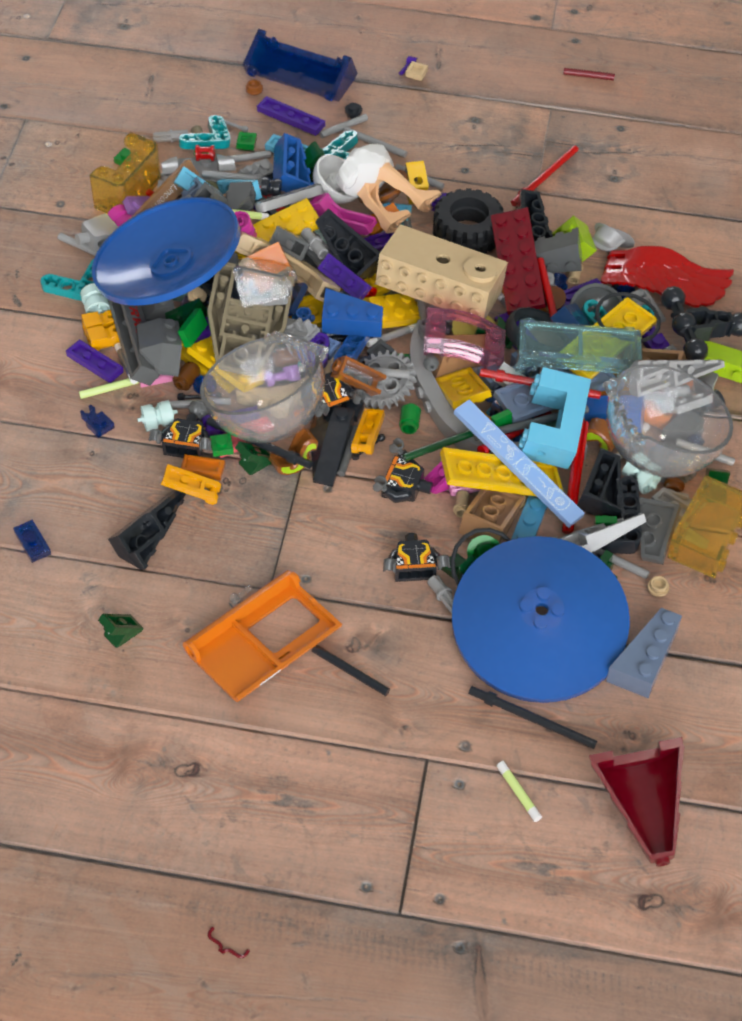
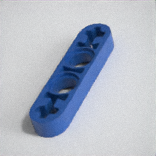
M348 335L334 355L333 362L342 356H348L356 360L371 337Z

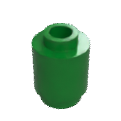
M405 404L401 408L399 426L405 434H414L419 428L421 409L416 404Z

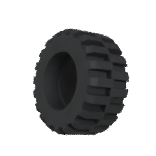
M457 189L455 192L447 193L435 206L433 235L484 254L495 249L496 244L491 215L504 212L499 201L495 197L492 198L491 194L483 193L479 189ZM460 221H473L478 224L467 225L460 223Z

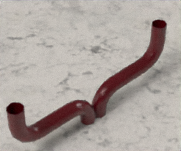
M211 927L208 931V938L219 945L218 951L222 954L230 952L237 958H245L249 954L250 950L248 949L242 955L230 948L223 949L222 943L211 936L215 928Z

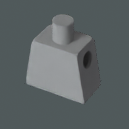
M106 213L82 223L81 233L75 234V241L78 245L87 244L92 251L97 252L118 226Z

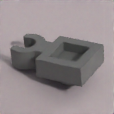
M380 339L367 350L368 356L362 357L359 362L365 365L364 359L371 360V354H374L376 357L378 352L381 351L382 355H385L386 350H389L390 354H392L394 349Z

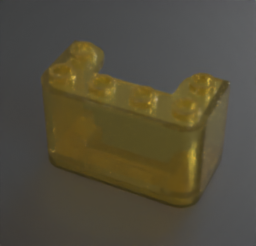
M130 132L124 138V145L131 152L125 161L116 170L100 166L89 175L95 209L108 214L114 206L124 205L123 200L127 196H146L148 189L153 190L158 185V180H161L158 144L155 141Z
M705 475L672 536L668 558L714 579L718 572L722 573L730 553L728 547L730 544L734 546L739 535L736 532L738 528L742 529V490Z

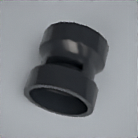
M267 177L262 178V196L272 195L274 197L281 194L282 179L270 180Z

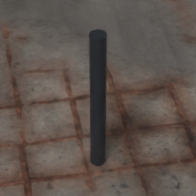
M319 645L312 648L314 654L382 695L387 696L390 692V688Z

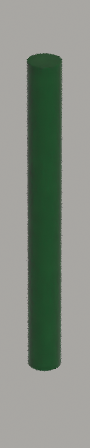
M466 430L402 454L403 460L405 462L443 447L474 437V434L470 430Z

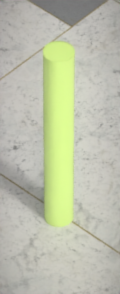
M127 378L79 391L81 399L135 384H132L130 379Z

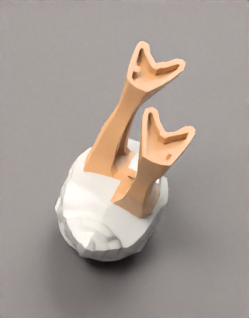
M369 144L354 148L335 177V181L342 191L352 197H359L364 205L375 214L386 234L394 233L399 225L411 216V213L408 210L389 212L384 208L379 200V188L385 182L409 196L416 207L422 212L431 211L433 208L431 203L442 195L439 190H419L411 185L394 168L393 161L382 144Z

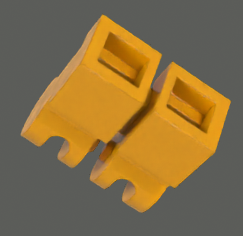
M111 310L98 314V311L81 314L82 328L89 346L100 352V349L114 347L116 343H120Z

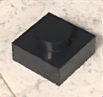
M352 399L342 403L341 407L354 409V421L358 422L364 408V402L354 404Z

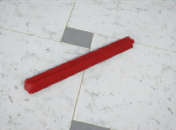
M583 421L577 453L572 461L567 496L576 505L578 503L589 426L588 421ZM563 523L562 532L564 534H571L574 531V524L568 528Z

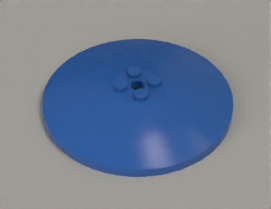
M182 198L156 205L126 221L104 241L97 251L92 264L93 281L105 298L122 305H150L176 298L202 285L225 266L238 246L241 233L240 224L234 211L228 205L211 198Z
M542 536L517 538L501 543L486 551L470 565L462 576L452 604L453 635L458 650L466 664L488 686L502 694L523 701L538 703L558 702L578 697L590 691L607 678L609 667L624 651L629 635V607L625 593L616 576L601 559L590 551L572 542L558 538ZM543 606L548 610V613L540 615L536 612V608Z

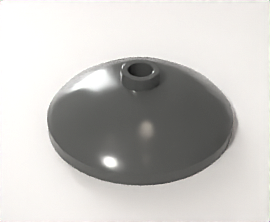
M588 284L580 288L573 295L570 304L576 303L582 311V306L586 301L593 299L599 302L604 296L616 293L617 291L605 284ZM621 296L611 297L605 300L601 306L608 313L623 299ZM589 306L588 312H592L595 307Z

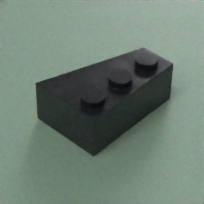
M603 448L600 449L577 504L581 510L595 516H617L618 519L622 512L620 498L622 494L620 488L621 461L619 455Z

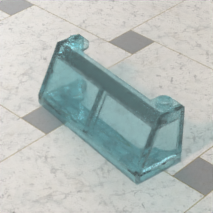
M533 318L520 319L518 325L515 372H525L526 367L532 366V370H536L537 366L616 373L617 377L621 378L622 375L625 376L634 361L642 360L641 330H635L633 327L622 329L535 321Z

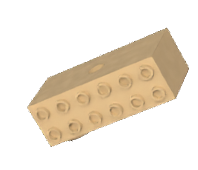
M400 224L379 254L375 284L483 323L502 292L508 262Z

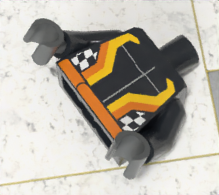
M319 364L308 368L312 379L303 383L302 400L308 406L310 415L315 414L316 417H321L323 414L327 416L331 407L349 401L352 397L354 404H359L361 400H365L367 394L363 389L355 391V389L343 381L331 377L332 372L323 374Z
M192 413L187 415L186 420L174 419L173 423L162 431L152 429L149 432L148 441H156L157 444L162 442L163 455L184 458V455L187 454L202 457L203 449L212 450L208 431L204 430L202 422H198V416Z
M400 438L394 439L393 443L389 446V451L398 453V455L394 456L386 476L379 475L374 479L376 483L373 485V490L376 492L382 490L381 497L388 498L394 503L414 502L419 491L431 494L433 482L424 480L425 469L414 459L407 462L403 460L402 454L407 453V451L402 449L404 442Z
M408 533L405 535V541H399L397 549L392 550L389 556L384 559L383 572L392 570L395 573V582L429 580L432 576H436L437 566L438 570H441L442 567L451 568L450 557L448 555H440L434 547H430L429 541L418 540L416 533Z

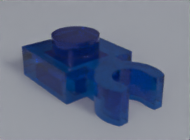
M89 405L90 413H85L83 410L80 411L81 418L86 422V427L98 438L115 428L114 422L102 411L97 414L93 405Z

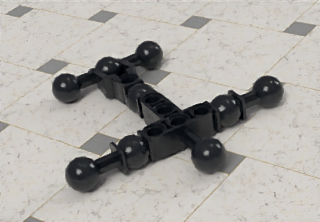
M671 286L663 291L661 295L662 305L666 309L673 311L670 315L673 319L672 329L677 335L684 337L686 343L683 351L687 360H704L707 357L708 346L704 341H709L711 338L730 337L731 334L738 337L742 336V312L731 314V312L709 310L706 307L691 308L685 311L683 308L685 293L680 287Z

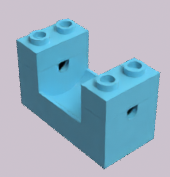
M545 367L542 368L540 374L536 373L529 395H533L531 403L558 409L559 412L555 428L531 422L529 428L524 429L518 448L530 460L564 469L569 468L577 453L591 379Z

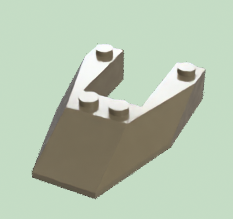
M227 262L214 275L207 310L216 369L257 377L286 329L295 277L276 273L270 298L287 297L288 303L286 305L262 306L231 298L237 264Z

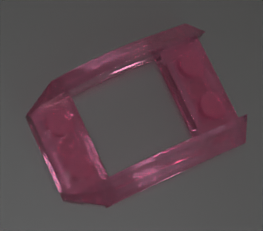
M427 307L423 355L440 353V356L471 361L482 366L483 369H487V367L495 364L499 366L504 362L506 330L469 312ZM447 320L469 323L486 330L485 349L469 342L445 338Z

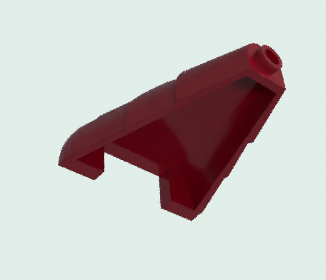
M682 737L659 741L657 748L613 756L612 751L589 755L593 770L626 821L628 830L650 863H656L657 867L670 864V860L674 858L676 852L684 756Z

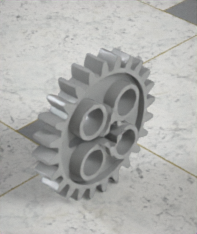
M386 350L385 355H382L381 351H379L376 357L374 354H371V360L364 359L365 365L368 367L411 370L410 379L386 377L385 380L378 381L376 388L382 390L381 394L370 396L366 393L365 400H361L366 407L371 405L372 409H376L379 406L380 410H383L384 406L387 405L388 409H391V404L394 403L398 406L399 400L405 402V395L411 396L409 390L415 389L413 383L417 382L415 378L417 373L409 357L405 358L403 353L398 355L396 350L392 354H390L389 350ZM356 374V377H353L365 384L368 382V378L360 374Z

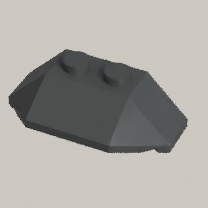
M157 318L137 324L136 326L139 353L150 365L155 367L154 370L158 374L176 377L179 375L182 349L181 338L178 334L180 329L179 321Z

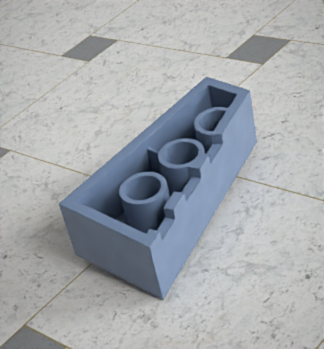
M660 608L609 667L606 682L649 698L678 632L682 615Z

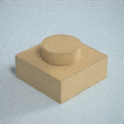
M412 61L406 70V77L422 81L428 71V65Z

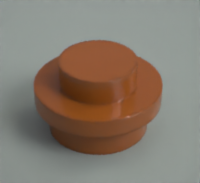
M253 79L248 81L246 85V92L248 94L258 95L263 91V85L259 80Z

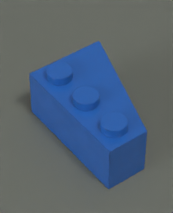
M286 133L282 135L274 146L273 180L282 179L281 191L287 193L313 185L314 182H311L309 176L311 171L305 163L306 155L301 139Z
M325 288L322 333L366 337L382 336V306Z

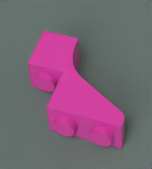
M329 193L315 196L310 201L318 217L330 209L359 235L363 234L365 236L373 231V227L377 224V220L373 216L340 207L332 200Z

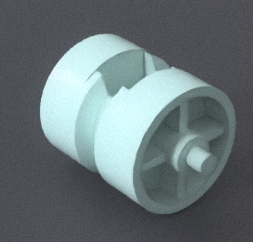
M95 283L89 284L81 290L80 295L86 313L98 311V314L111 310L108 299L99 292Z
M169 400L157 403L156 407L150 404L140 406L141 418H137V421L144 423L146 432L158 429L160 424L166 428L173 423L174 414H177L178 411L171 408Z
M641 455L634 456L628 460L622 470L624 477L632 476L638 481L639 491L642 494H647L656 489L662 477L653 466H649V463Z

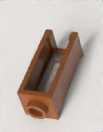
M348 356L337 358L331 368L333 370L331 377H335L357 389H363L370 396L381 394L382 390L376 388L378 381L385 380L387 375Z

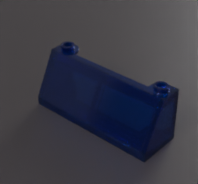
M261 29L257 30L242 64L246 73L252 77L259 76L322 96L328 101L335 100L338 102L358 74L352 57L343 55L342 60L341 57H337V59L326 57L278 42L276 37L271 39L266 36L267 32Z

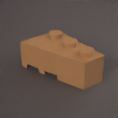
M487 334L436 336L433 343L434 356L439 360V366L431 372L434 378L468 367L483 366L493 361L497 347Z

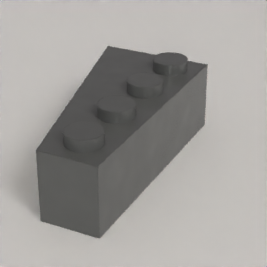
M574 228L572 232L565 234L563 232L556 233L554 237L550 238L540 237L534 242L537 259L544 258L547 272L582 271L579 228Z

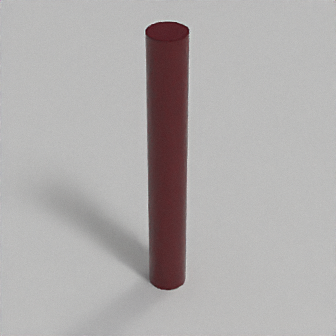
M564 68L563 75L614 81L615 77L613 73Z

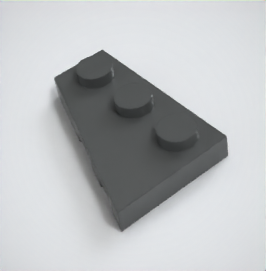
M639 497L640 513H644L646 522L641 525V558L643 561L663 565L681 507L679 504Z

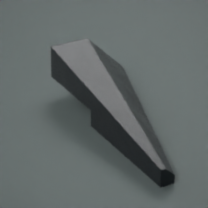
M174 489L111 536L108 540L117 555L140 570L146 569L150 557L157 551L155 548L159 541L164 538L176 517L178 507L183 504V498L186 493Z

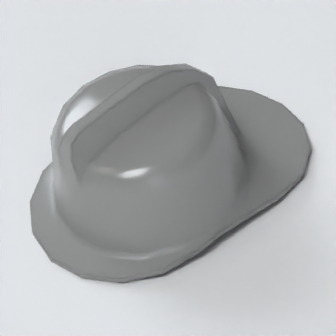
M603 223L595 224L596 233L593 237L595 247L600 250L610 252L618 247H634V239L626 232L609 227Z

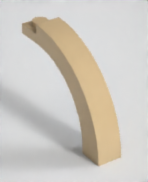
M241 231L240 240L235 251L250 256L271 244L266 240L253 237ZM284 252L295 273L294 281L298 284L305 282L308 286L307 291L315 299L324 302L325 288L337 292L340 291V287L321 271L307 262L300 261Z

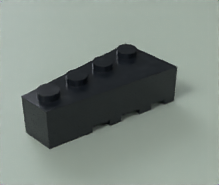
M521 189L517 209L528 207L534 242L540 237H553L552 230L548 226V217L544 213L545 208L540 192Z

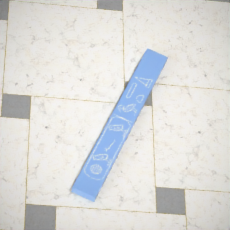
M470 399L454 410L453 414L568 528L583 518L585 513Z

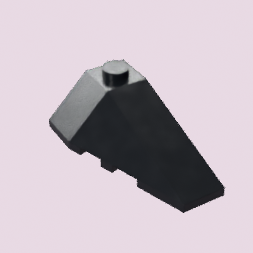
M330 209L326 210L315 223L334 257L360 278H371L377 272L380 252Z
M333 406L330 408L327 416L322 414L321 417H314L310 431L317 439L318 447L315 451H311L313 483L334 486L337 472L352 427L354 426V409Z

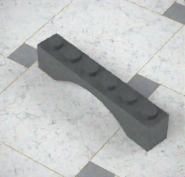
M252 182L230 183L229 190L226 191V198L228 199L226 205L231 209L251 211L254 208L256 198ZM234 252L228 262L237 264L235 275L241 276L242 266L237 254Z

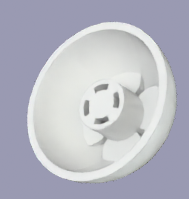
M324 155L318 159L314 167V184H321L323 194L329 193L336 204L349 203L358 198L347 195L339 188L335 181V177L345 160L335 155Z

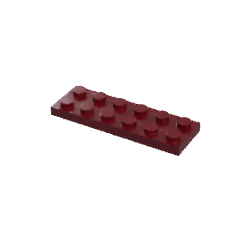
M528 207L491 215L498 259L508 262L503 283L507 314L510 315L514 310L523 307L546 308Z

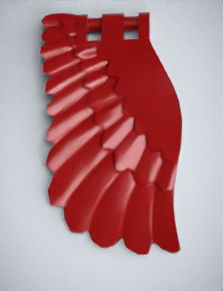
M639 246L629 250L610 251L600 282L612 285L627 284L632 287L636 285L640 289H647L659 295H662L663 291L668 287H680L685 293L684 304L699 308L700 305H714L716 300H720L725 296V289L732 284V280L729 278L734 274V270L703 268L672 249L662 246Z

